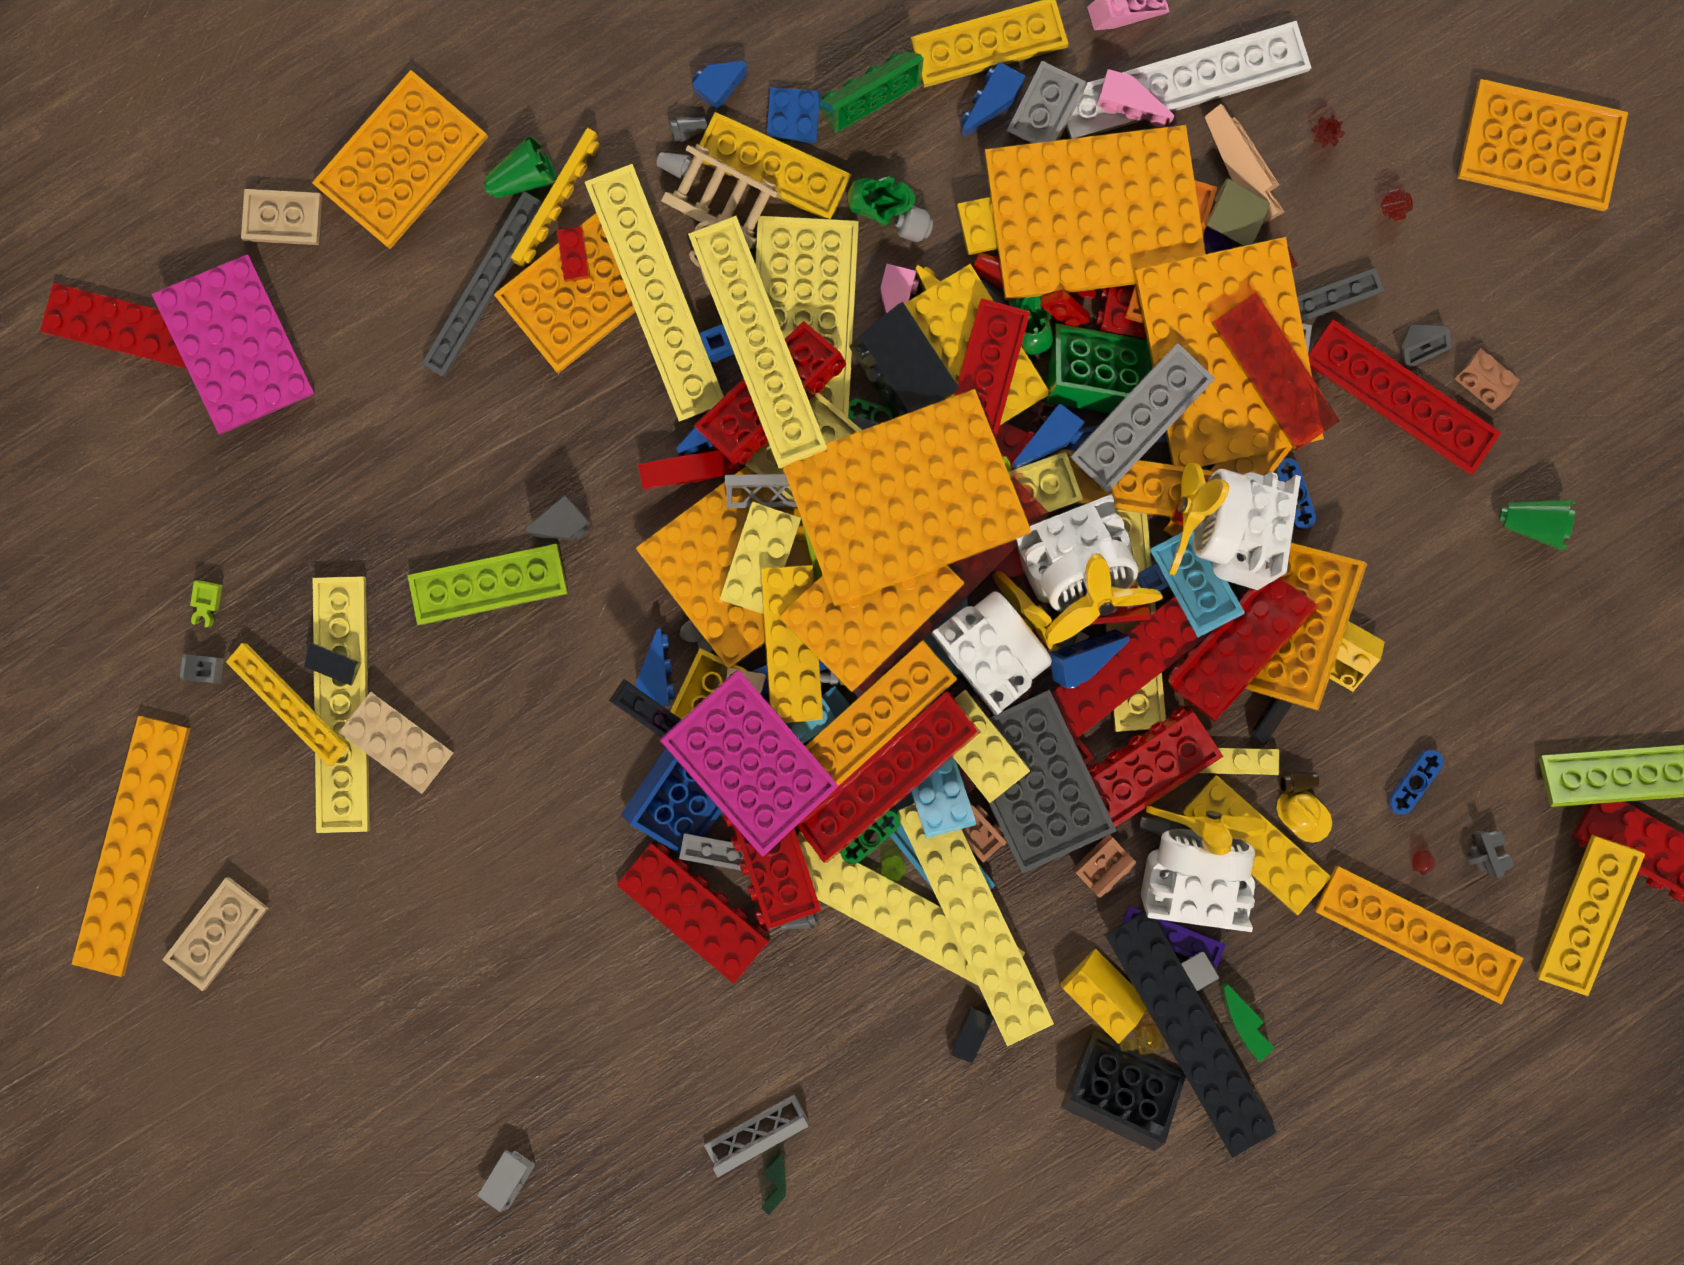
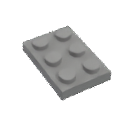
M1041 61L1007 131L1031 144L1058 141L1087 86V82Z

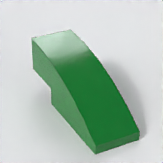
M1222 981L1219 987L1229 1021L1246 1049L1256 1060L1261 1062L1275 1049L1257 1030L1264 1021L1228 984Z

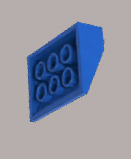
M665 748L621 815L630 825L680 854L684 833L705 837L722 811Z

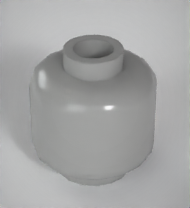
M913 206L909 211L901 215H895L894 226H896L897 234L901 238L920 242L924 238L929 237L933 227V220L930 218L929 212Z

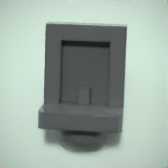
M183 654L180 679L221 684L224 658Z

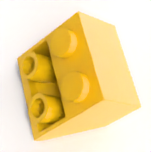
M1348 621L1329 679L1353 692L1381 660L1385 641Z

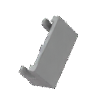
M505 1151L479 1192L478 1197L499 1212L509 1209L536 1164L516 1151L512 1153Z

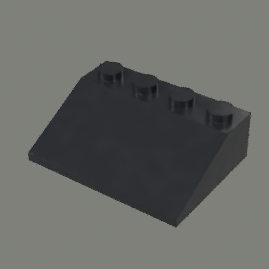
M903 302L896 305L865 330L849 346L854 358L860 363L866 372L867 378L873 383L882 401L886 403L894 418L946 400L959 389L955 380Z
M1093 1030L1068 1084L1060 1108L1152 1151H1156L1166 1142L1186 1077L1183 1072L1122 1043L1118 1044L1115 1040Z

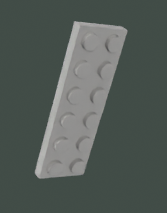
M1176 343L1069 458L1108 493L1215 378L1179 343Z

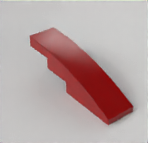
M712 451L638 464L642 488L643 490L691 482L698 483L723 478L725 475H735L743 469V465L736 469L720 451Z

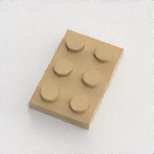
M244 189L241 239L252 242L319 245L322 195L312 192Z

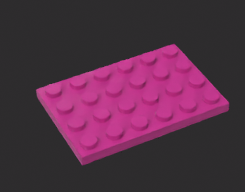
M248 254L152 293L155 303L219 435L315 395Z
M736 670L659 739L762 857L838 787V784L740 670Z

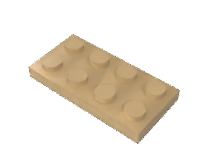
M372 692L368 694L339 731V734L421 794H423L453 755L451 750Z
M227 877L162 960L201 991H204L269 908L230 877Z

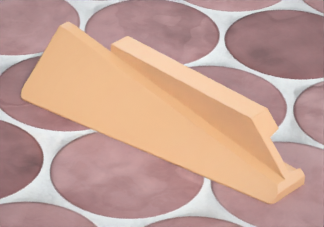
M1220 104L1205 116L1206 122L1232 181L1270 203L1262 223L1263 225L1285 212L1271 193L1273 189L1279 186V183L1240 122L1235 117L1231 118L1225 107Z

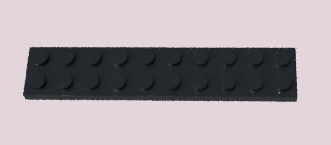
M1143 911L1105 933L1107 941L1231 1157L1237 1156L1276 1133V1129L1156 919L1148 918L1146 911Z

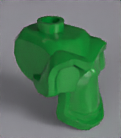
M890 176L879 180L861 178L855 180L850 186L847 202L852 212L876 220L881 226H887L893 215H901L913 207L915 195L905 183L899 182L896 185V179Z
M1042 296L1009 300V306L1030 312L1021 345L1025 353L1030 355L1045 352L1053 344L1049 323L1052 315L1041 306Z

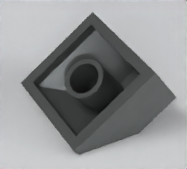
M564 496L530 524L526 530L536 538L573 541L575 538L577 540L583 538L590 531L588 527L592 524L577 506Z

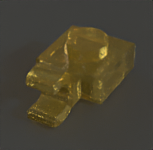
M1156 1024L1134 1029L1136 1037L1124 1039L1119 1043L1121 1052L1139 1049L1140 1055L1166 1049L1164 1039Z

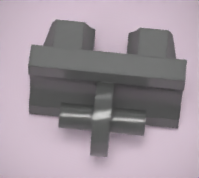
M1478 831L1473 833L1477 845L1470 847L1473 856L1466 859L1468 865L1476 864L1479 872L1487 870L1489 877L1496 876V878H1501L1505 876L1504 872L1512 868L1514 863L1509 853L1497 856L1495 847L1505 844L1502 832Z

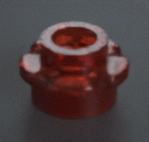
M1428 850L1423 852L1417 851L1412 861L1413 870L1420 872L1421 875H1425L1427 871H1432L1435 864V859Z

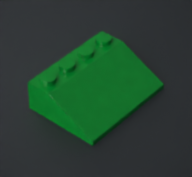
M905 51L902 54L895 53L886 60L885 64L879 67L877 65L872 66L865 72L864 76L848 80L843 84V88L836 92L831 90L821 97L822 100L819 101V107L833 133L836 134L920 86L924 61L922 55Z
M1056 323L1047 376V388L1049 390L1047 403L1111 413L1153 369L1148 341Z

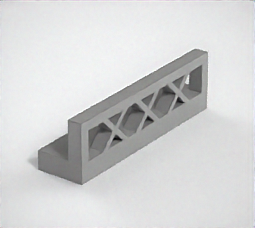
M785 474L725 475L727 509L750 508L752 502H749L752 497L757 501L755 503L770 508L797 507L795 501L788 502L780 495L789 487ZM762 487H769L776 494L769 502H761L755 496ZM773 487L782 488L777 492ZM732 488H744L750 494L744 502L732 503ZM748 488L756 489L753 492H751ZM779 497L783 502L774 501Z
M793 1094L704 1144V1147L714 1163L713 1170L717 1177L807 1128L809 1120L796 1096ZM792 1103L798 1116L791 1120L780 1117L782 1108ZM778 1111L777 1116L772 1115V1113ZM765 1117L776 1120L773 1130L769 1132L758 1130L760 1120ZM779 1121L784 1123L777 1127ZM754 1123H756L755 1129L749 1127V1126L753 1125ZM742 1130L753 1133L751 1142L746 1145L735 1142L737 1133ZM756 1134L762 1135L755 1139ZM734 1135L732 1141L726 1140V1139H728V1138H730L731 1136ZM719 1143L731 1145L729 1154L721 1159H718L712 1148ZM733 1147H738V1148H739V1149L735 1150L734 1152H732Z

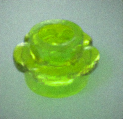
M888 857L882 862L883 868L881 872L885 878H889L891 881H898L902 875H905L906 865L903 864V860L900 857ZM892 866L896 867L895 871L891 870Z

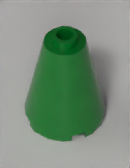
M533 136L524 139L485 175L483 185L490 196L494 195L496 198H502L547 186L555 182L556 173L548 155L544 156L539 150L542 146Z
M1551 500L1508 503L1507 507H1502L1499 522H1504L1503 528L1565 551L1567 545H1564L1563 541L1564 538L1570 539L1575 517V510H1571L1570 506L1576 505L1575 500Z

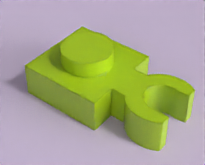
M200 580L194 581L190 606L197 607V612L191 617L192 624H199L200 617L203 616L205 618L204 627L213 625L214 617L211 611L219 610L222 585Z

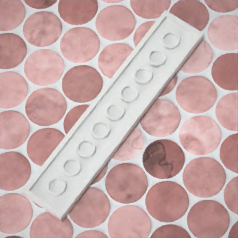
M1297 21L1122 73L1133 76L1170 112H1174L1308 72L1311 69V65ZM1104 78L1087 83L1066 125V129L1070 139L1083 138L1143 121V119L1131 120L1125 114L1118 112L1111 114L1104 112L1101 107H1097Z

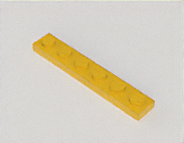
M587 128L513 252L511 258L520 267L524 268L527 263L530 264L536 255L535 248L539 242H543L549 232L548 226L552 220L555 221L559 217L562 210L560 206L565 198L569 199L574 190L573 184L577 177L581 178L587 168L586 162L590 155L594 156L600 143L597 133Z
M241 643L226 661L328 766H333L349 748L247 643Z

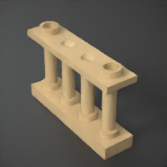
M699 144L695 148L687 146L686 150L694 154L678 190H675L674 193L665 192L661 201L699 222L710 220L718 223L732 217L747 184L760 189L761 192L744 226L741 225L748 247L755 249L757 238L753 237L755 233L753 229L770 195L780 198L781 193L775 191L777 186L766 180L760 183L709 156L710 150ZM703 160L715 165L716 169L700 202L693 205L687 201L688 196L686 195ZM725 172H728L739 179L722 214L716 217L709 213V205Z

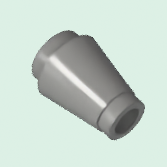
M661 152L657 158V167L683 180L692 159L690 155Z

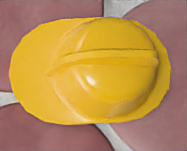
M1307 790L1292 796L1281 794L1277 801V813L1282 822L1303 841L1311 843L1319 842L1328 836L1332 827L1331 814L1314 795Z

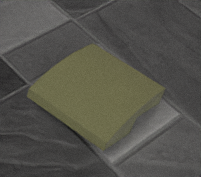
M1226 179L1214 200L1216 204L1204 225L1240 246L1251 245L1262 226L1270 203L1230 179Z

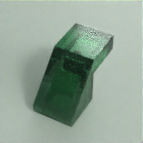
M782 1149L764 1168L763 1175L776 1186L762 1201L761 1209L768 1215L785 1198L787 1193L785 1152Z

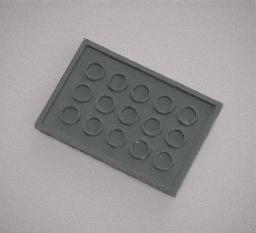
M1050 690L989 718L1031 770L989 803L1022 874L1117 831Z

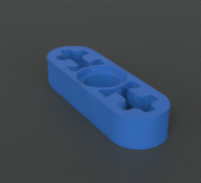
M1285 458L1275 469L1274 473L1277 474L1279 481L1287 482L1289 480L1287 473L1282 474L1281 469L1285 467L1284 464H1286L1287 467L1293 468V471L1290 472V478L1295 475L1301 476L1299 489L1301 490L1302 497L1297 501V505L1305 502L1306 506L1301 507L1303 515L1308 514L1309 519L1306 520V525L1303 521L1299 522L1297 517L1301 513L1299 508H1297L1293 526L1296 529L1305 530L1314 525L1316 514L1299 464L1292 458Z
M1426 750L1419 754L1388 797L1387 804L1393 813L1403 815L1409 813L1443 767L1444 760L1439 752ZM1434 756L1433 762L1435 766H1428L1424 771L1429 774L1428 777L1423 772L1417 771L1418 767L1419 769L1426 767L1428 763L1425 760L1426 757ZM1413 775H1418L1422 780L1421 787L1416 790L1412 789L1409 785V779ZM1407 792L1414 794L1413 797L1410 795L1405 797L1403 802L1406 806L1404 808H1396L1398 805L1395 801L1396 798H1403Z

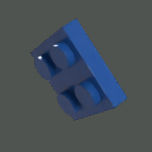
M770 87L767 136L778 141L817 143L820 91Z

